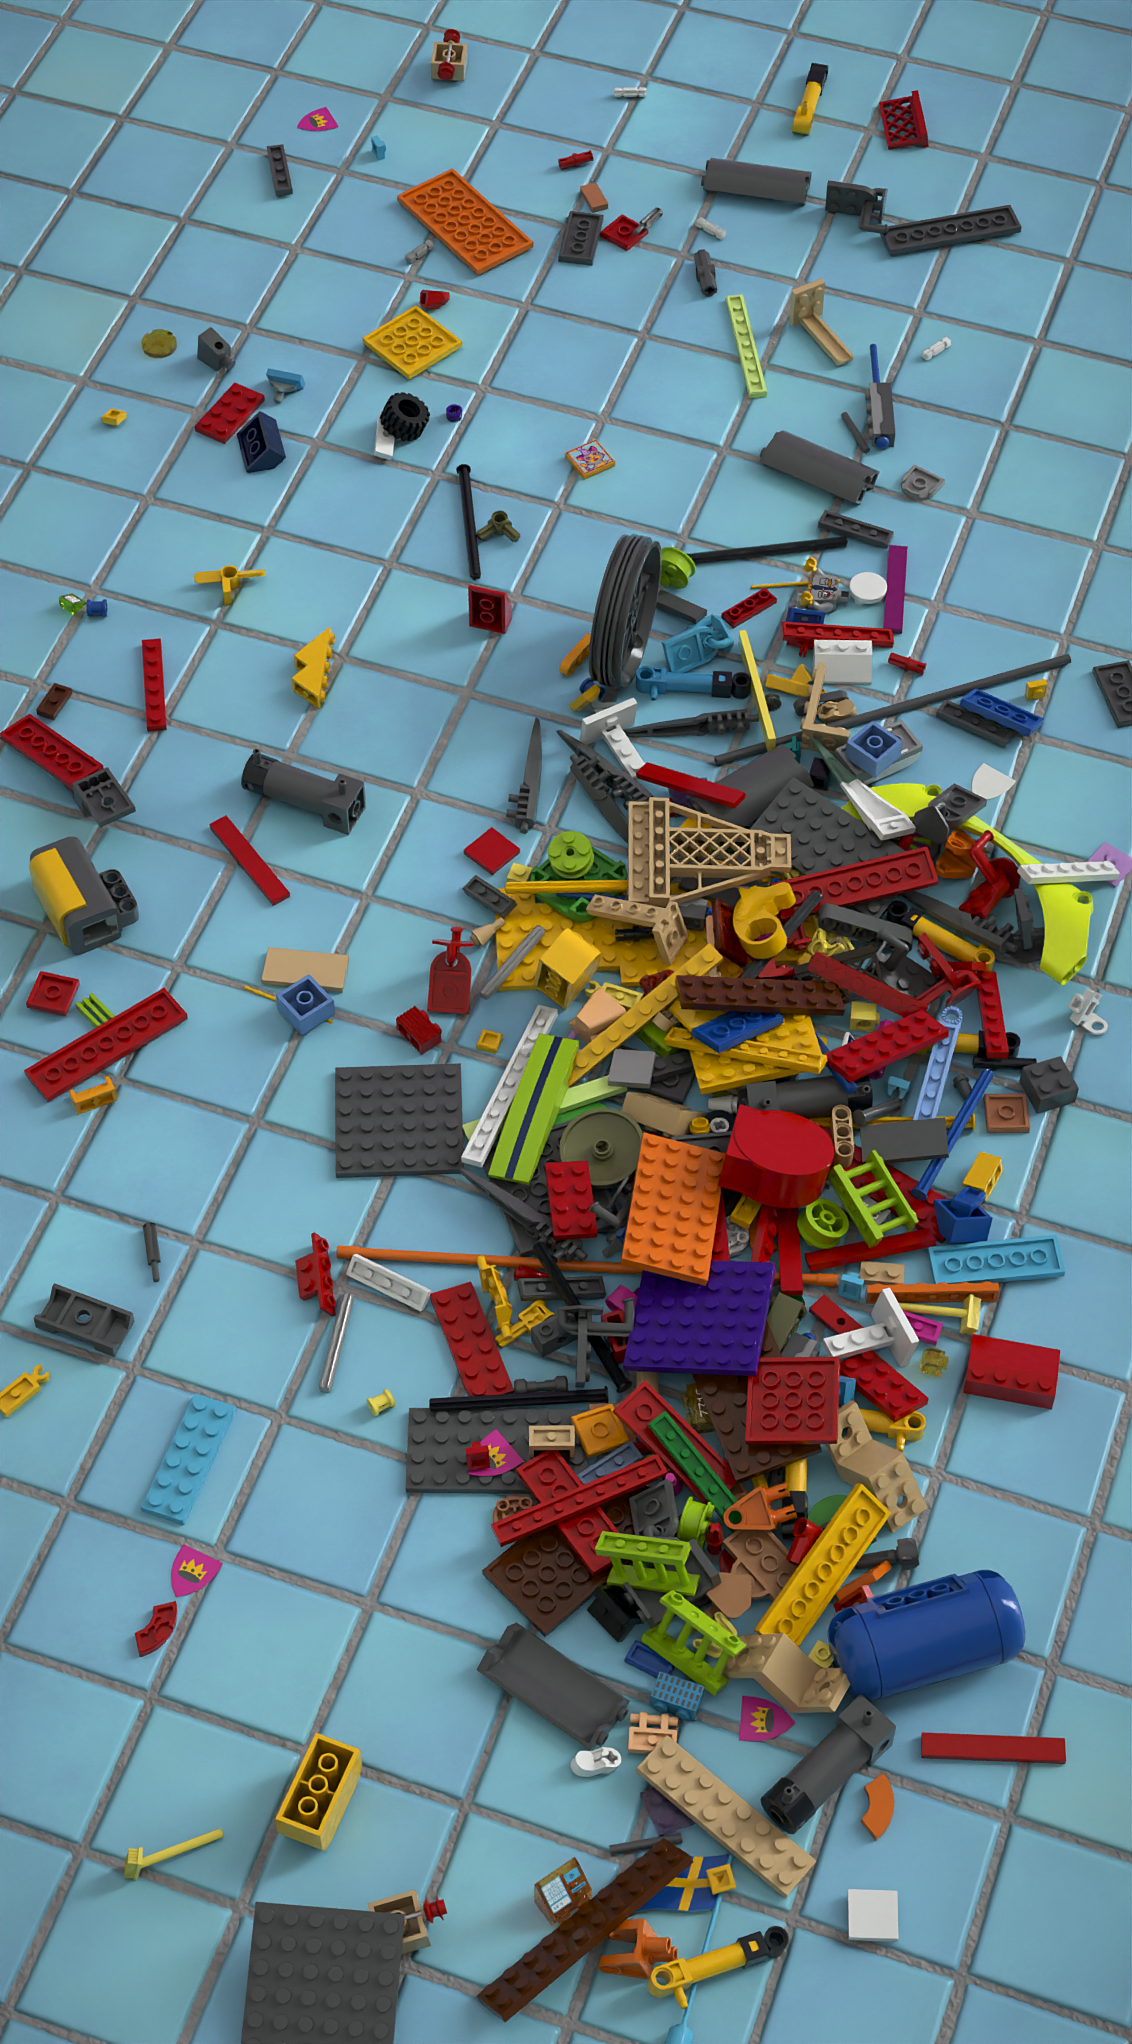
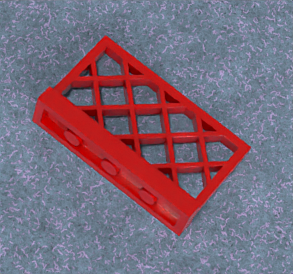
M918 90L911 91L912 96L879 102L888 150L921 144L922 148L929 147ZM904 103H910L907 107L901 106ZM884 107H892L890 110L884 109ZM897 109L902 111L900 114L894 113ZM906 113L911 115L909 118L904 117ZM890 116L895 118L893 121L887 120ZM899 120L904 122L902 125L896 124ZM908 124L913 125L911 129L906 128ZM892 127L897 129L895 132L889 131ZM901 131L906 133L904 136L899 135ZM911 135L917 137L915 139H908ZM894 138L899 140L898 142L891 143Z

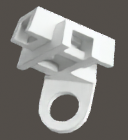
M1086 989L1083 995L1075 993L1068 1005L1074 1011L1070 1019L1076 1025L1080 1023L1082 1028L1093 1035H1103L1107 1032L1108 1024L1093 1012L1096 1005H1099L1102 994ZM1099 1023L1102 1024L1104 1028L1101 1030H1094L1092 1028V1025Z

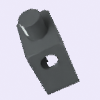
M212 327L198 336L197 359L215 371H219L223 367L231 370L235 366L236 362L230 357V345Z

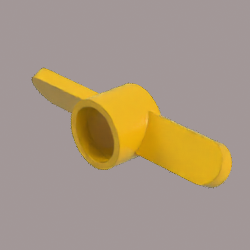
M227 565L221 570L197 572L194 575V581L198 584L221 582L223 587L222 578L231 577L229 578L231 589H235L240 584L239 578L264 576L265 570L238 571L235 566Z

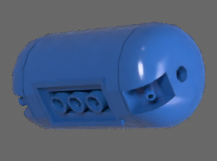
M978 1570L960 1576L952 1574L867 1598L865 1603L847 1607L837 1612L831 1619L827 1631L834 1668H840L847 1675L850 1683L846 1693L854 1699L862 1694L869 1702L1007 1663L1015 1659L1023 1649L1026 1634L1021 1608L1012 1586L999 1573L991 1570Z

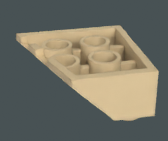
M627 1092L622 1107V1112L632 1117L638 1125L639 1123L645 1125L644 1129L657 1132V1130L663 1131V1136L669 1138L671 1136L689 1135L691 1133L690 1124L692 1120L698 1117L704 1118L708 1113L705 1111H690L691 1107L676 1103L671 1104L672 1101L638 1092Z

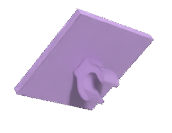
M1104 842L1087 862L1109 861L1114 864L1120 875L1117 880H1105V882L1116 888L1132 870V858Z

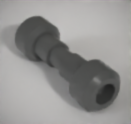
M565 1375L556 1376L554 1380H545L544 1382H527L525 1379H516L514 1381V1394L533 1393L544 1390L568 1391V1380Z

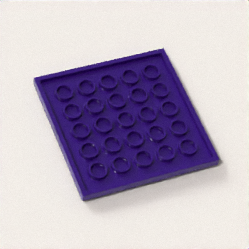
M711 1261L706 1286L643 1270L635 1305L634 1329L629 1334L623 1362L624 1371L757 1376L776 1270L775 1263Z

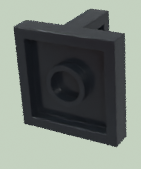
M597 1586L592 1592L596 1599L588 1607L587 1611L617 1642H622L636 1624H643L636 1614L638 1609L635 1604L630 1606L624 1597L626 1592L620 1586Z

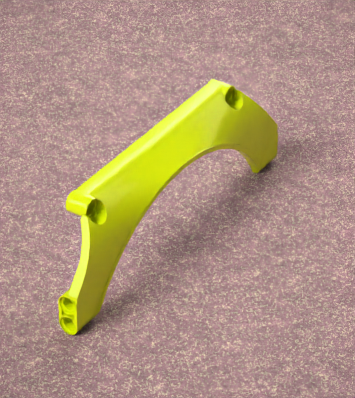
M899 783L870 788L881 798L905 813L911 822H914V815L918 810L928 807L929 802L942 793L941 788L933 784L925 787L924 784ZM849 800L841 809L865 824ZM975 815L962 825L956 826V828L969 831L978 836L983 835L986 830H990L994 835V839L989 842L1003 850L1018 866L1042 864ZM1069 882L1032 884L1039 898L1045 922V940L1040 969L1060 985H1065L1084 966L1087 960L1091 914L1094 910L1092 895L1088 892L1080 891Z

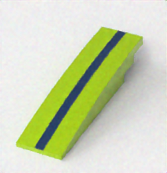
M539 1033L510 1107L488 1177L526 1185L530 1184L568 1090V1080L574 1068L573 1061L579 1049L578 1040Z

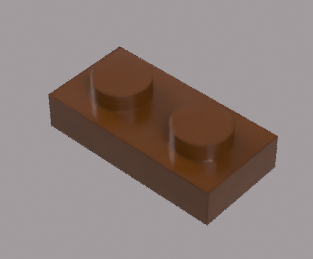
M54 683L36 709L37 715L55 720L72 695V688Z

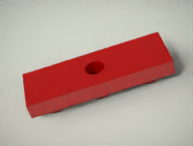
M763 588L721 614V618L734 629L776 604L777 598L766 588Z
M823 1295L809 1307V1312L836 1335L864 1328L826 1295Z

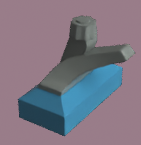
M270 368L267 370L266 376L268 381L274 387V391H277L274 396L276 403H281L284 394L287 392L303 390L305 382L302 375Z

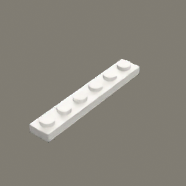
M1109 861L1020 865L1017 870L1028 884L1117 880L1120 875L1114 864Z

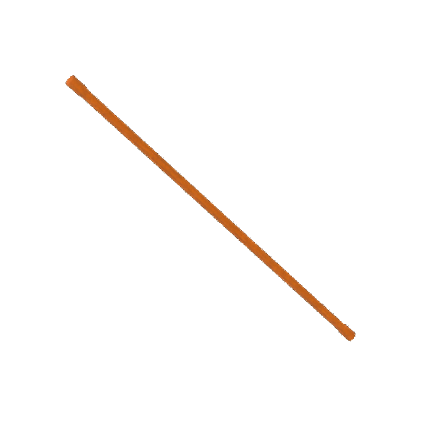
M337 1246V1258L352 1259L354 1254H358L366 1259L478 1265L476 1258L481 1256L478 1254ZM483 1255L489 1266L519 1268V1264L533 1269H544L538 1258ZM564 1259L555 1262L560 1270L634 1275H642L643 1272L641 1269L616 1262L582 1260L568 1262ZM775 1272L773 1283H780L779 1272ZM802 1273L803 1284L837 1287L838 1274Z

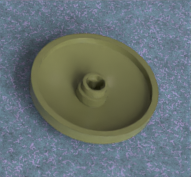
M597 1108L586 1111L574 1118L565 1128L560 1140L561 1161H588L591 1187L594 1189H608L619 1186L626 1176H629V1179H631L636 1173L643 1135L642 1130L632 1117L622 1111L611 1108Z

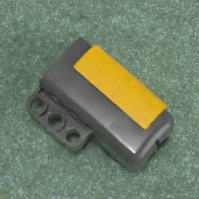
M66 837L32 851L29 863L32 887L63 944L70 947L73 954L81 955L118 940L121 937L122 928L138 921L137 901L121 873L116 869H110L98 874L78 838Z

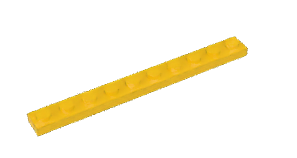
M710 943L580 1050L573 1061L574 1068L568 1080V1089L612 1054L614 1049H618L648 1024L659 1011L662 1012L679 998L675 984L676 975L705 976L723 961L720 953Z

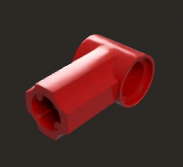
M806 1518L798 1519L793 1527L795 1538L787 1555V1562L799 1566L824 1531L823 1528Z

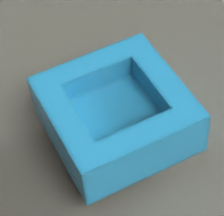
M377 135L371 137L373 153L378 160L385 159L386 145L384 141H381Z

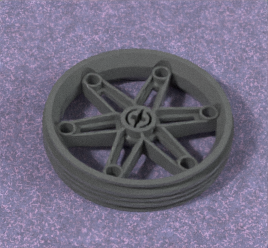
M632 534L631 536L622 535L612 551L603 576L591 630L589 673L593 681H598L599 684L604 686L627 688L636 676V671L639 669L647 646L656 610L662 566L660 543L652 541L650 537Z

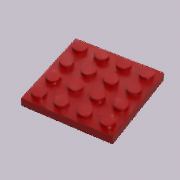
M760 1358L757 1376H748L746 1445L838 1444L840 1358Z

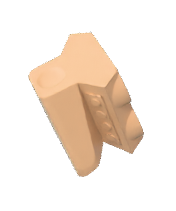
M599 987L593 992L576 1017L568 1024L571 1029L579 1032L577 1036L588 1045L624 1015L626 1010Z

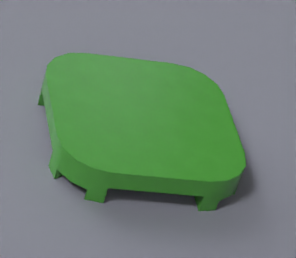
M592 847L594 862L592 868L584 876L577 879L562 878L553 871L548 858L539 868L537 866L531 871V881L627 880L628 874L625 864L621 860L617 863ZM623 892L589 893L618 897ZM533 893L538 899L572 921L584 923L598 917L587 913L586 908L591 901L583 897L572 899L556 896L557 893Z

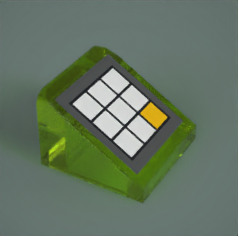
M73 593L59 597L60 606L72 614H75L86 605V601Z

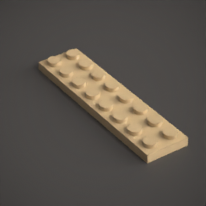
M668 1735L637 1767L635 1772L785 1899L816 1864L817 1861Z

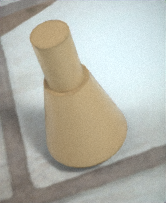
M500 917L492 924L471 930L472 935L470 939L476 946L480 945L483 947L496 930L506 923Z

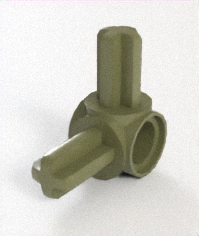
M501 510L495 511L491 519L488 520V525L476 532L479 540H484L493 533L495 535H505L512 542H517L520 538V533L512 527V522L508 520L507 513Z

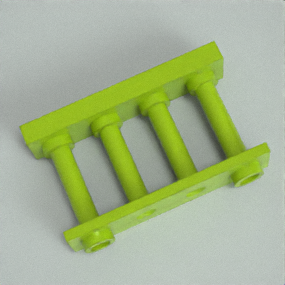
M876 1150L870 1152L865 1160V1164L845 1171L841 1164H838L828 1174V1180L869 1248L879 1244L884 1237L882 1233L904 1225L907 1231L910 1232L919 1222L915 1211L909 1206L884 1165V1160L878 1155ZM871 1171L877 1180L859 1189L854 1188L850 1181L851 1178ZM882 1188L888 1199L870 1207L865 1206L861 1197ZM893 1206L899 1217L877 1225L871 1215Z
M602 1531L595 1547L596 1554L610 1557L613 1565L607 1579V1585L624 1587L623 1583L628 1582L632 1588L665 1593L674 1590L681 1595L694 1596L701 1580L700 1575L687 1573L685 1567L691 1550L689 1542ZM621 1559L632 1560L633 1566L622 1565ZM642 1561L652 1562L655 1569L644 1568ZM664 1564L675 1565L677 1572L665 1570Z
M671 1590L659 1600L661 1604L667 1607L659 1626L656 1625L652 1629L647 1630L643 1634L641 1641L696 1683L705 1686V1689L715 1696L726 1688L729 1679L723 1676L722 1672L730 1656L735 1657L747 1645L736 1635L731 1634L687 1601L681 1594ZM674 1614L686 1621L677 1640L666 1632ZM693 1627L704 1635L695 1654L685 1647ZM712 1642L723 1649L714 1668L703 1660Z

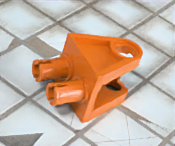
M955 828L944 845L943 853L934 865L936 874L946 879L972 878L977 866L971 859L969 852L976 840L960 829ZM983 847L981 850L987 857L986 847Z
M784 1482L770 1488H766V1486L755 1488L725 1511L723 1516L725 1524L731 1529L773 1530L778 1528L780 1523L797 1519L796 1512L786 1515V1513L795 1510L793 1504L777 1510L771 1508L772 1501L790 1497L789 1490L779 1492L788 1488L787 1483ZM732 1511L741 1513L742 1520L739 1524H732L729 1521V1515Z
M645 1919L625 1920L607 1938L636 1943V1948H633V1953L600 1956L598 1970L608 1974L648 1980L656 1962H671L678 1959V1949L676 1946L671 1947V1939L669 1937H658Z

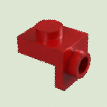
M803 923L787 940V950L793 948L795 951L804 950L807 948L806 945L812 942L811 938L806 937Z

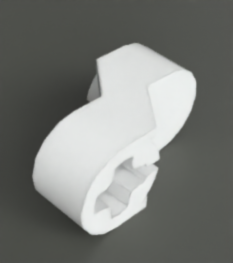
M601 1747L593 1751H580L572 1759L570 1766L572 1771L581 1777H592L600 1773L610 1774L620 1765L621 1756L617 1750L609 1747Z

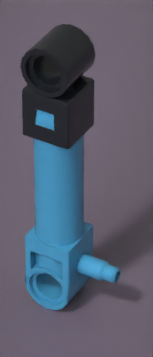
M643 666L636 671V689L641 693H650L652 701L656 700L658 694H666V690L712 693V697L731 698L732 693L733 697L737 699H745L750 695L751 677L744 672H738L732 677V672L713 671V675L667 672V668Z

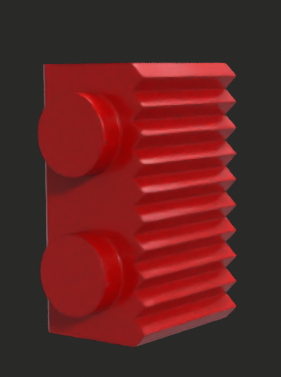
M413 1006V1008H410V1010H407L399 1017L397 1016V1030L417 1049L420 1055L441 1043V1028L436 1023L432 1024L424 1010L420 1011L416 1006Z

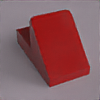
M773 957L755 979L789 980L795 976L793 967H787V965L775 966Z
M948 962L953 971L970 970L978 974V970H986V962ZM965 978L960 984L965 986L970 984V981Z

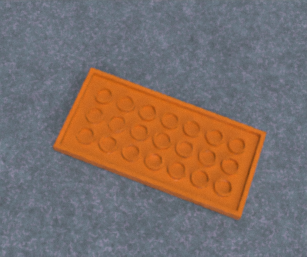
M453 168L397 195V201L477 275L533 248V241Z
M643 1133L620 1264L706 1286L709 1277L722 1188L718 1186L726 1153Z

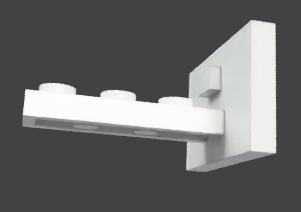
M633 697L582 719L580 742L589 745L604 739L623 770L637 780L636 772L645 763L623 731V729L629 728L635 723L637 702Z
M890 1288L882 1289L871 1312L876 1325L827 1337L821 1343L828 1357H839L840 1359L888 1346L899 1367L908 1366L919 1343V1339Z

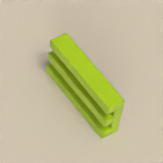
M93 993L89 994V998H83V1002L76 1003V1009L95 1028L101 1024L85 1008L86 1006L103 1023L108 1020L100 1011L109 1020L115 1017Z

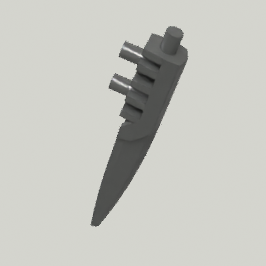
M747 709L703 713L696 717L646 724L623 729L628 737H660L689 734L700 736L708 732L713 734L715 729H717L719 735H724L725 728H728L729 733L735 727L738 733H743L745 731L744 727L746 730H750L749 723L759 722L758 714L749 715Z
M535 718L523 785H520L519 795L509 794L508 802L518 803L517 811L507 809L506 817L516 818L515 827H520V832L523 834L528 833V829L533 828L535 825L540 791L542 742L538 718Z
M557 730L558 735L579 758L584 756L590 760L595 755L599 758L600 762L594 766V770L598 774H601L604 770L609 772L610 776L605 782L610 788H613V791L610 793L613 799L625 797L623 806L626 810H628L629 801L649 802V797H653L647 789L627 772L619 770L579 740L562 730Z
M576 754L571 755L572 765L570 770L601 814L628 844V820L611 795L606 793L609 791V788L604 784V781L610 776L609 772L604 770L601 774H598L594 770V766L600 762L596 755L590 760L584 756L578 758Z
M911 891L901 894L929 915L963 933L966 937L1001 954H1004L1007 950L1015 952L1018 948L1013 943V936L1010 933L1014 927L1007 923L1004 928L997 929V925L994 924L997 919L993 915H990L983 922L979 916L972 920L971 914L965 911L962 912L919 892Z
M464 1168L458 1169L488 1199L523 1225L531 1234H535L534 1238L538 1240L537 1242L542 1241L545 1246L551 1245V1250L555 1252L552 1255L555 1262H558L565 1256L568 1262H571L575 1257L582 1261L586 1260L588 1254L581 1250L583 1242L580 1239H553L550 1217L539 1213L517 1197Z

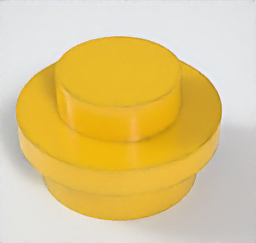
M703 1117L693 1119L690 1124V1132L692 1134H706L711 1130L710 1123Z

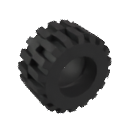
M405 392L395 393L388 399L380 415L381 425H384V430L388 431L389 435L395 436L394 438H399L401 441H412L421 436L429 421L430 412L428 407L424 405L425 403L420 401L417 396L414 397L412 394H406Z

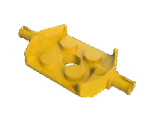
M478 1256L476 1261L479 1266L482 1291H488L491 1301L495 1300L496 1303L494 1308L498 1327L495 1329L501 1330L504 1341H509L513 1338L510 1332V1327L513 1325L510 1324L513 1311L511 1304L508 1302L506 1290L502 1285L500 1272L494 1269L496 1265H487L485 1256Z

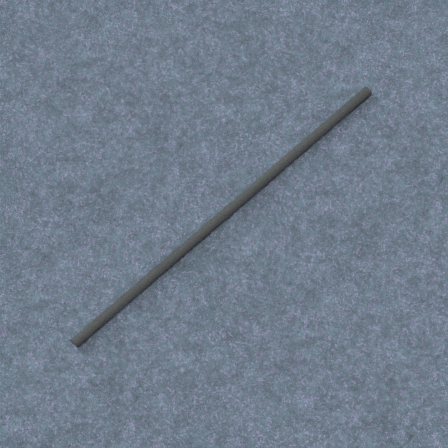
M1065 654L824 725L835 728L852 727L969 693L975 688L983 689L1071 663V657L1069 654ZM803 731L776 738V747L792 742V736H796L799 742L802 741ZM762 742L714 756L715 763L718 766L766 752V744Z

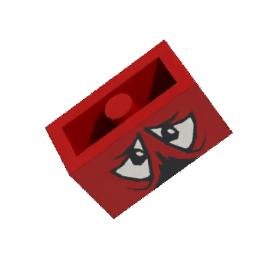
M620 1309L601 1315V1322L624 1323V1313ZM604 1336L608 1349L617 1364L623 1363L629 1337Z

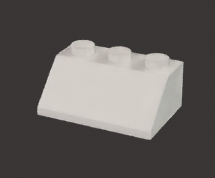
M814 640L813 669H817L818 662L826 665L823 684L871 685L872 640Z

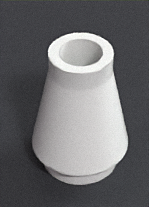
M732 1094L709 1098L708 1109L709 1111L723 1110L734 1115L739 1109L738 1096Z

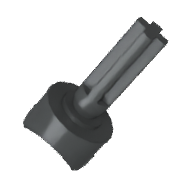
M912 1538L897 1539L898 1546H896V1550L891 1549L863 1554L855 1565V1569L875 1567L886 1560L890 1564L899 1561L903 1571L915 1569L919 1565L916 1540Z

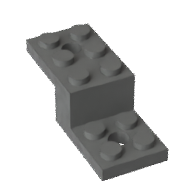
M108 767L73 782V790L64 785L84 816L91 814L100 828L136 812L134 804Z

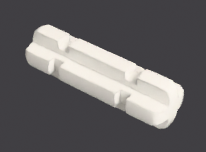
M614 88V96L646 97V88Z
M702 217L697 219L696 226L700 229L703 228L709 234L716 235V238L720 240L726 237L724 229H719L717 225Z
M944 337L930 346L929 349L927 348L922 351V358L928 361L951 346V340L948 337Z

